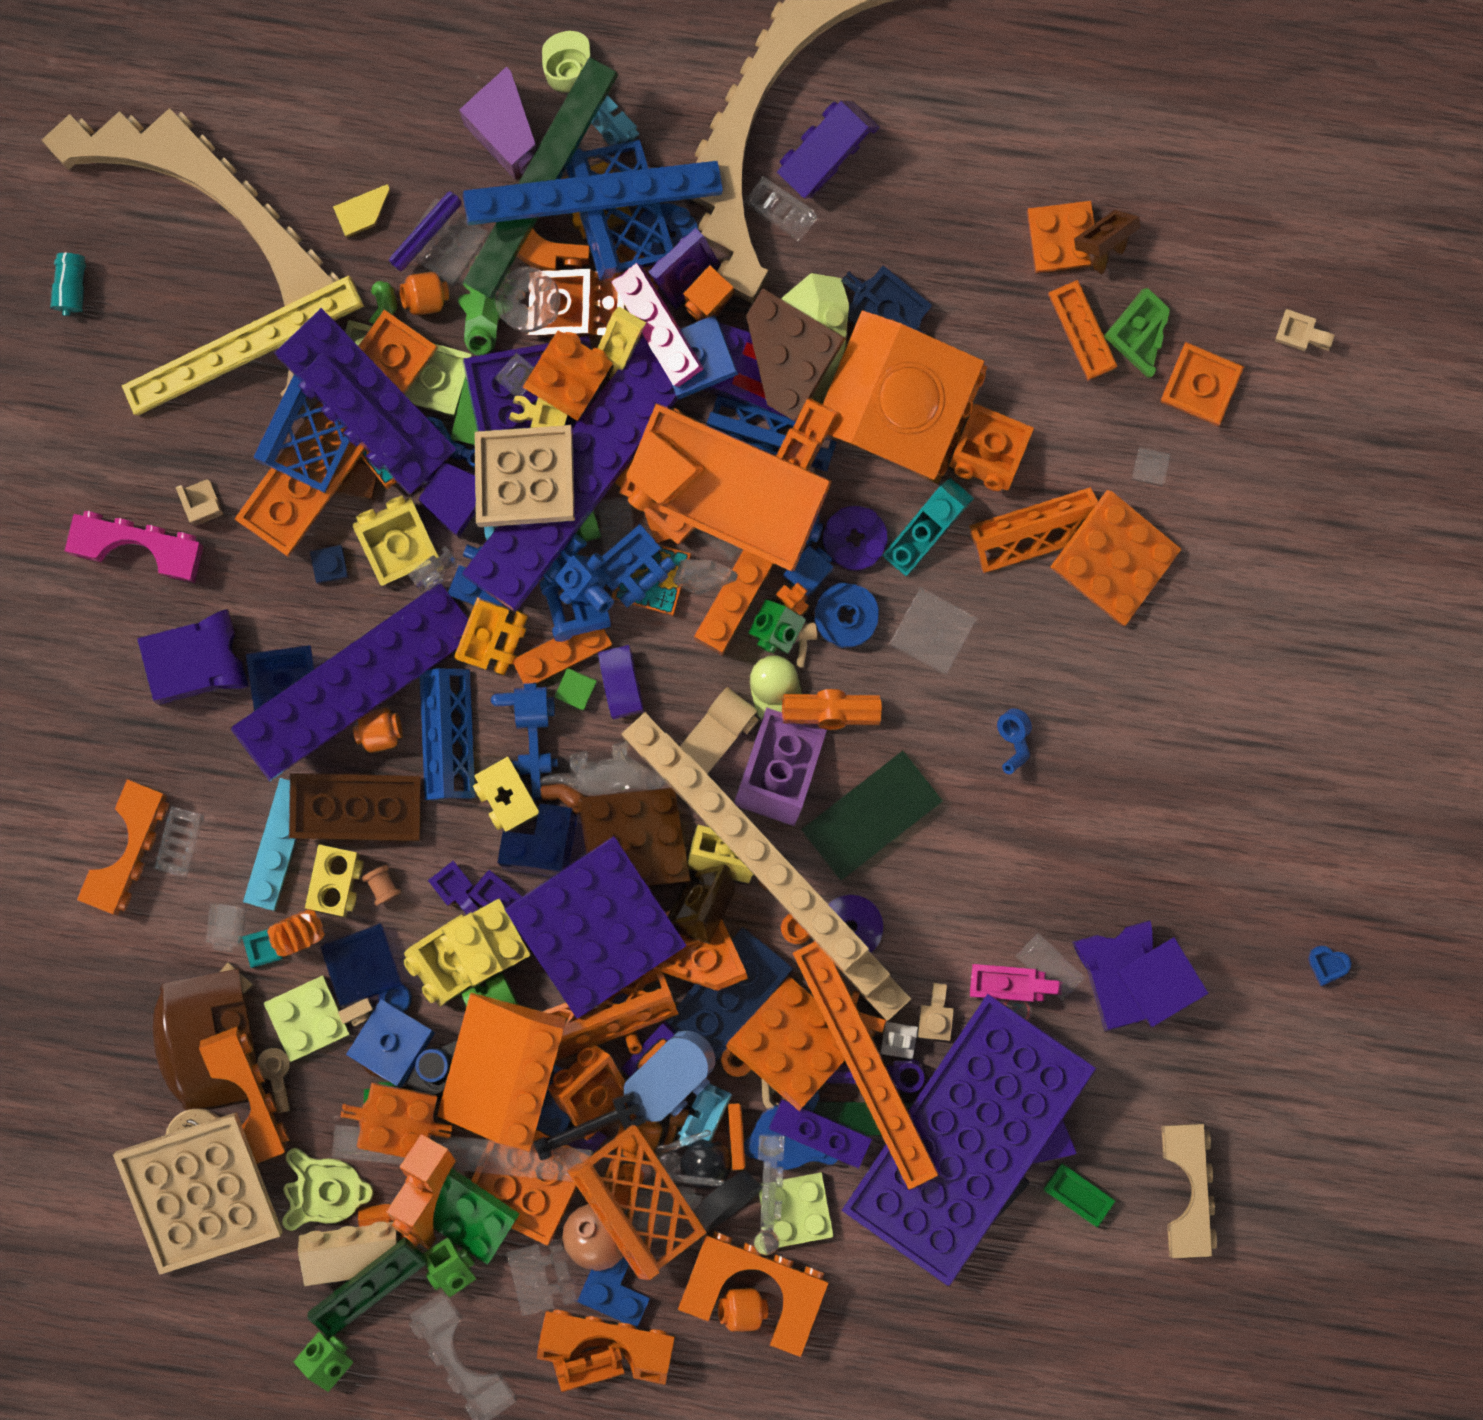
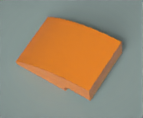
M591 269L530 272L528 335L553 338L557 330H560L563 333L571 331L578 335V337L589 336V339H602L610 318L617 307L620 306L629 312L612 284V281L624 272L615 273L612 278L600 280L598 273Z

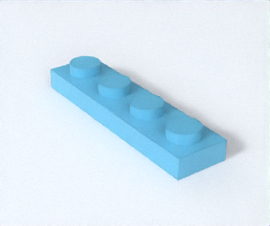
M283 778L279 779L243 900L244 903L276 911L297 839H288L290 780Z

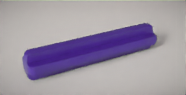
M447 192L389 258L390 264L397 270L403 271L461 206V199L453 192Z

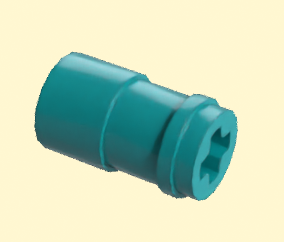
M57 253L54 260L55 275L54 283L52 284L50 308L61 311L62 316H70V312L83 311L85 256L74 253Z

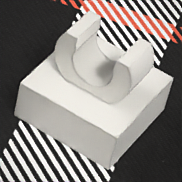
M885 1022L880 1054L913 1059L918 1027Z

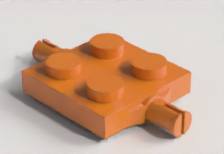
M372 1082L368 1099L362 1108L346 1104L342 1106L344 1111H341V1118L359 1121L360 1133L356 1146L363 1150L406 1158L421 1134L427 1138H430V1135L449 1139L451 1136L449 1132H452V1125L434 1122L433 1113L437 1097L433 1094Z

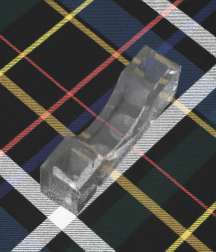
M444 1291L409 1315L413 1320L409 1323L410 1328L419 1340L424 1337L431 1347L427 1350L429 1356L437 1367L443 1365L449 1373V1376L446 1377L448 1384L456 1394L459 1392L463 1394L468 1402L464 1407L473 1420H491L518 1400L500 1372L492 1374L476 1373L464 1366L459 1360L454 1348V1335L463 1317Z

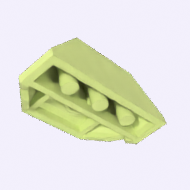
M811 273L781 298L846 338L849 302L841 278ZM846 340L811 397L821 404L824 402L845 352Z

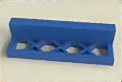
M718 395L706 425L768 453L777 455L786 435L777 432L786 427L793 428L795 421L788 417ZM721 406L735 410L739 420L720 415ZM758 417L764 419L770 429L757 427L747 422ZM825 438L830 440L828 449L820 448L811 467L828 472L837 442Z
M438 668L428 670L420 676L425 800L475 798V790L473 788L475 782L470 669ZM449 676L459 677L460 691L456 695L450 689ZM454 708L461 714V723L458 727L451 721V712ZM456 740L462 746V755L459 759L454 756L452 751V745ZM457 772L463 778L464 791H454V776Z

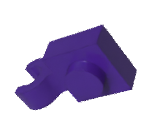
M455 861L449 863L428 880L448 907L457 902L466 915L479 910L478 906L467 894L474 886Z

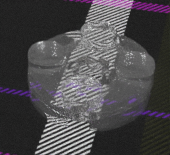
M520 267L506 275V280L496 292L495 305L499 316L510 327L517 331L535 332L557 319L560 306V292L556 282L547 273L534 267ZM526 292H530L532 296H535V301L532 302L530 307L521 304V300L525 298Z

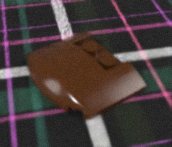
M240 969L162 983L159 990L161 993L153 1014V1041L157 1062L169 1090L183 1104L182 1107L185 1110L202 1109L247 1100L246 1093L234 1082L226 1079L211 1078L199 1050L201 1040L238 1027L241 1035L246 1034L253 1050V1052L248 1054L253 1065L257 1064Z

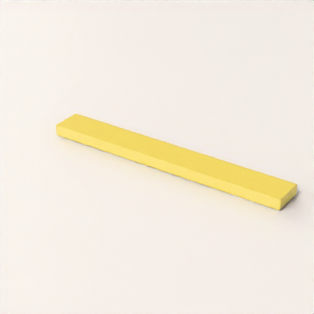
M347 276L122 385L133 414L141 415L279 348L320 308L335 321L364 307L352 277Z

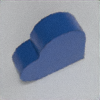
M1317 946L1309 953V964L1320 986L1346 975L1351 969V960L1343 952L1333 953L1327 946Z

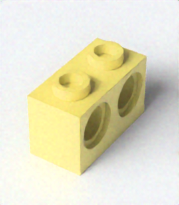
M318 845L305 909L347 917L348 911L353 912L357 893L352 892L355 879L360 880L364 861L359 860V853ZM337 857H344L347 861V869L341 875H335L331 870V863ZM335 888L339 891L341 898L336 906L329 907L324 901V895L329 889Z

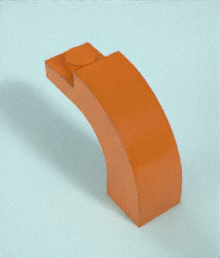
M532 228L517 257L539 271H557L558 262L563 263L564 267L580 269L582 264L590 265L591 252L589 246L554 243L545 240Z

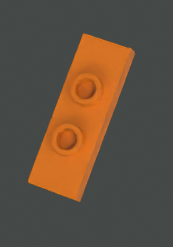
M1073 281L1049 292L1048 296L1087 381L1118 367L1079 281Z

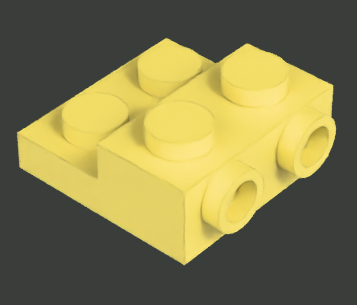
M403 496L395 497L386 502V509L375 513L374 509L367 510L356 517L358 522L353 524L354 531L381 586L440 560L411 497L406 500Z
M500 899L442 928L444 936L439 938L447 954H455L459 965L455 966L463 983L470 982L472 987L531 956L513 922L504 910Z
M462 914L404 952L406 956L404 965L407 971L412 976L418 975L424 983L422 987L424 996L430 1003L436 1002L439 1007L471 986L470 982L463 983L455 966L459 965L455 954L448 955L439 939L444 936L442 928L462 918Z

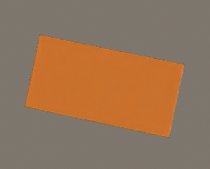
M656 404L634 458L649 430H659L705 469L670 503L660 505L652 499L647 506L787 570L795 571L832 481L664 405ZM625 477L619 493L630 497L637 486Z

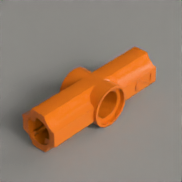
M826 689L817 694H783V724H818V727L825 730H837L846 725H880L882 705L880 695H846L845 692L838 689Z

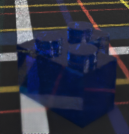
M540 804L535 835L503 831L497 863L506 871L553 877L570 864L577 814L569 807Z

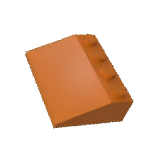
M470 993L437 1116L496 1143L530 1152L566 1018Z

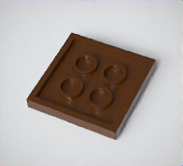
M672 788L579 798L578 805L586 854L614 836L648 888L684 885L690 882L676 794Z

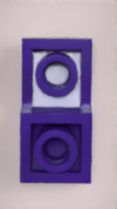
M626 645L598 652L603 684L612 719L643 713L640 684L636 679L633 653L630 646Z

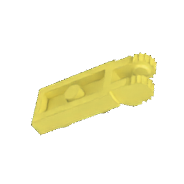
M620 306L613 312L598 346V349L603 350L607 354L608 360L614 365L609 379L614 376L618 369H624L646 325L644 321Z

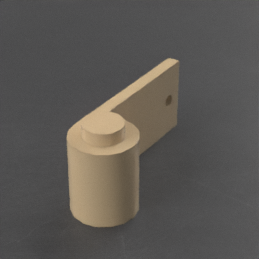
M726 687L711 705L704 718L681 744L680 748L686 754H689L708 774L742 732L748 735L759 721L755 717L758 710L729 687Z

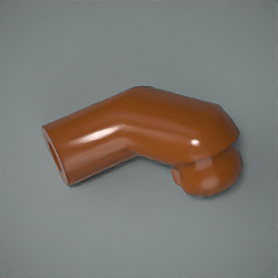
M559 783L541 786L542 802L561 800L568 806L569 813L574 815L580 814L578 800L580 797H584V795L570 783Z

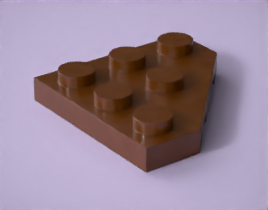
M762 288L746 318L767 405L796 422L806 400L813 396L846 338L770 291Z

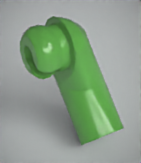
M377 281L372 286L371 292L375 295L378 309L368 321L372 325H374L384 310L391 315L397 310L394 288L387 282Z

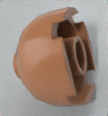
M589 1204L577 1208L569 1215L563 1226L562 1240L565 1251L578 1266L592 1269L593 1271H603L613 1267L623 1258V1254Z

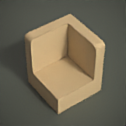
M208 479L184 488L182 485L176 487L188 520L194 527L224 515L213 486Z

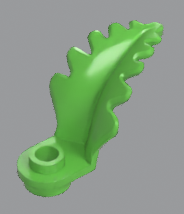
M510 270L507 272L504 280L512 276V272ZM503 281L493 299L463 283L465 288L470 291V294H463L458 298L459 305L467 315L464 342L468 350L475 355H485L494 349L497 340L498 320L514 308V303L504 298L514 292V286ZM476 336L484 337L485 340H479Z

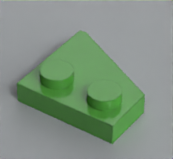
M1144 288L1104 335L1147 378L1155 374L1156 367H1154L1157 350L1161 349L1163 328L1167 324L1170 309L1150 289Z

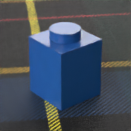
M808 546L801 554L795 571L787 570L783 574V579L792 587L799 582L808 590L805 595L809 598L833 571V566L830 564L832 558L821 548L818 547L814 550Z

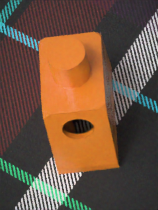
M649 430L626 473V477L637 486L628 498V502L640 511H644L652 499L660 505L668 504L696 479L705 468L659 430Z

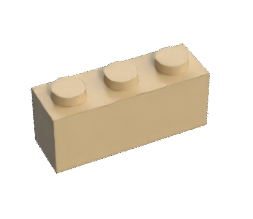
M381 1221L368 1226H346L339 1230L326 1232L312 1231L305 1235H299L298 1256L304 1286L350 1280L400 1241L398 1231L392 1227L393 1222L386 1223Z

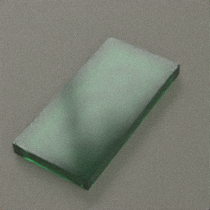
M902 750L802 828L801 831L839 880L842 881L943 802V800Z

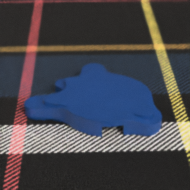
M819 1091L806 1103L805 1108L814 1110L819 1100ZM778 1105L768 1108L761 1114L751 1135L744 1140V1153L748 1157L760 1159L777 1169L789 1170L798 1168L812 1161L833 1165L838 1160L770 1130L769 1125Z

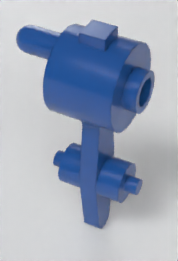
M537 682L524 683V688H514V693H497L492 695L491 703L494 706H514L516 729L528 728L530 754L518 755V761H512L515 769H519V775L531 774L532 799L542 800L540 789L541 774L552 773V767H558L557 759H551V753L539 754L538 728L549 727V716H555L554 697H548L547 687H537Z

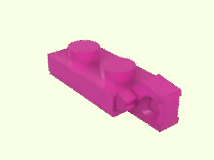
M972 964L970 997L985 998L987 994H990L999 1000L1043 1002L1044 994L1062 995L1063 982L1045 980L1046 972H1041L1037 969Z

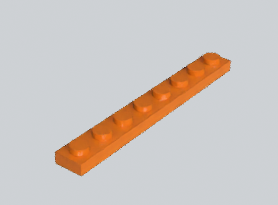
M816 942L793 952L796 962L908 1190L938 1176L939 1173L837 966Z

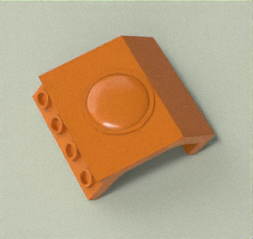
M862 310L823 402V405L838 412L826 438L856 446L904 467L923 479L938 485L941 477L944 476L948 469L951 453L960 440L964 422L972 412L973 401L977 391L985 381V372L987 370V366L984 365L985 361L904 324Z

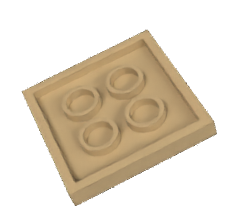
M571 425L475 432L476 524L478 527L575 521L573 429Z

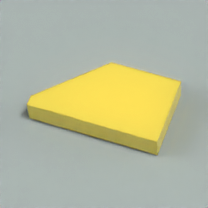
M388 184L333 206L346 238L376 226L381 215L380 212L390 193Z

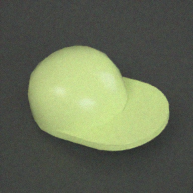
M564 31L553 35L544 43L542 48L543 70L548 84L555 91L569 93L586 61L591 57L590 43L585 35L576 31Z
M767 656L760 659L753 666L750 674V688L755 709L758 710L757 714L761 720L763 719L766 707L782 712L783 694H802L796 669L786 658Z

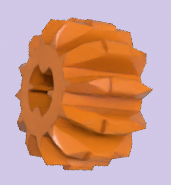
M308 909L275 923L267 931L272 948L275 949L277 955L284 957L310 947L322 940L325 935L320 918L317 917L315 911Z

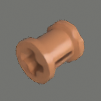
M387 864L362 877L363 882H368L376 898L374 901L376 906H380L402 894L401 890L396 889L388 874L389 867Z

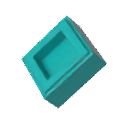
M268 929L242 937L251 968L283 959V956L277 955L275 949L272 948L267 933Z

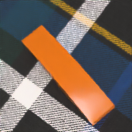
M808 398L793 428L789 429L776 456L809 471L838 412L812 398Z

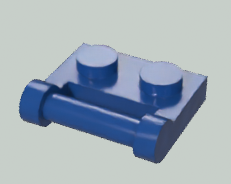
M546 579L540 582L541 593L546 595L554 624L552 633L555 641L562 642L569 640L574 635L611 627L608 611L598 613L590 602L572 601L571 605L575 620L566 622L558 594L562 587L557 582L553 584Z

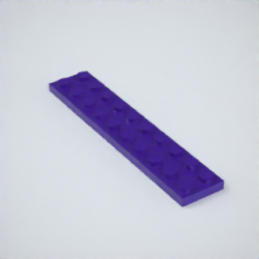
M645 337L635 347L624 369H618L573 428L575 521L498 526L462 573L465 579L514 612L518 610L572 539L573 535L576 534L633 459L655 405L661 404L671 409L678 400L669 377Z

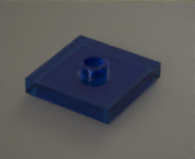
M381 923L320 946L336 996L342 1008L403 985Z

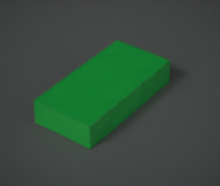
M1060 1163L1043 1188L1045 1192L1096 1228L1115 1203L1114 1199L1062 1163Z

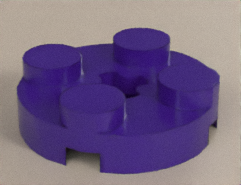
M861 506L842 508L827 521L823 533L824 549L833 562L846 570L861 571L868 569L883 555L887 545L885 524L872 509ZM851 530H857L858 534L864 535L865 539L860 540L859 547H854L852 542L847 543L846 537L850 536Z

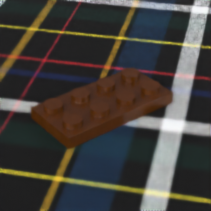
M290 773L288 839L419 841L421 776Z

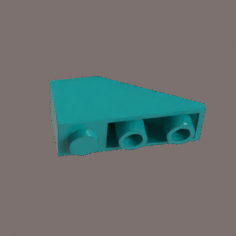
M950 477L939 486L882 556L902 574L908 576L974 500V497Z

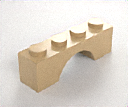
M1204 1124L1161 1126L1163 1158L1180 1166L1186 1173L1191 1185V1198L1188 1207L1180 1217L1167 1224L1169 1257L1212 1256V1249L1217 1248L1216 1230L1210 1229V1216L1215 1215L1214 1197L1208 1196V1183L1213 1182L1212 1164L1206 1163V1150L1211 1149L1210 1131L1204 1130Z

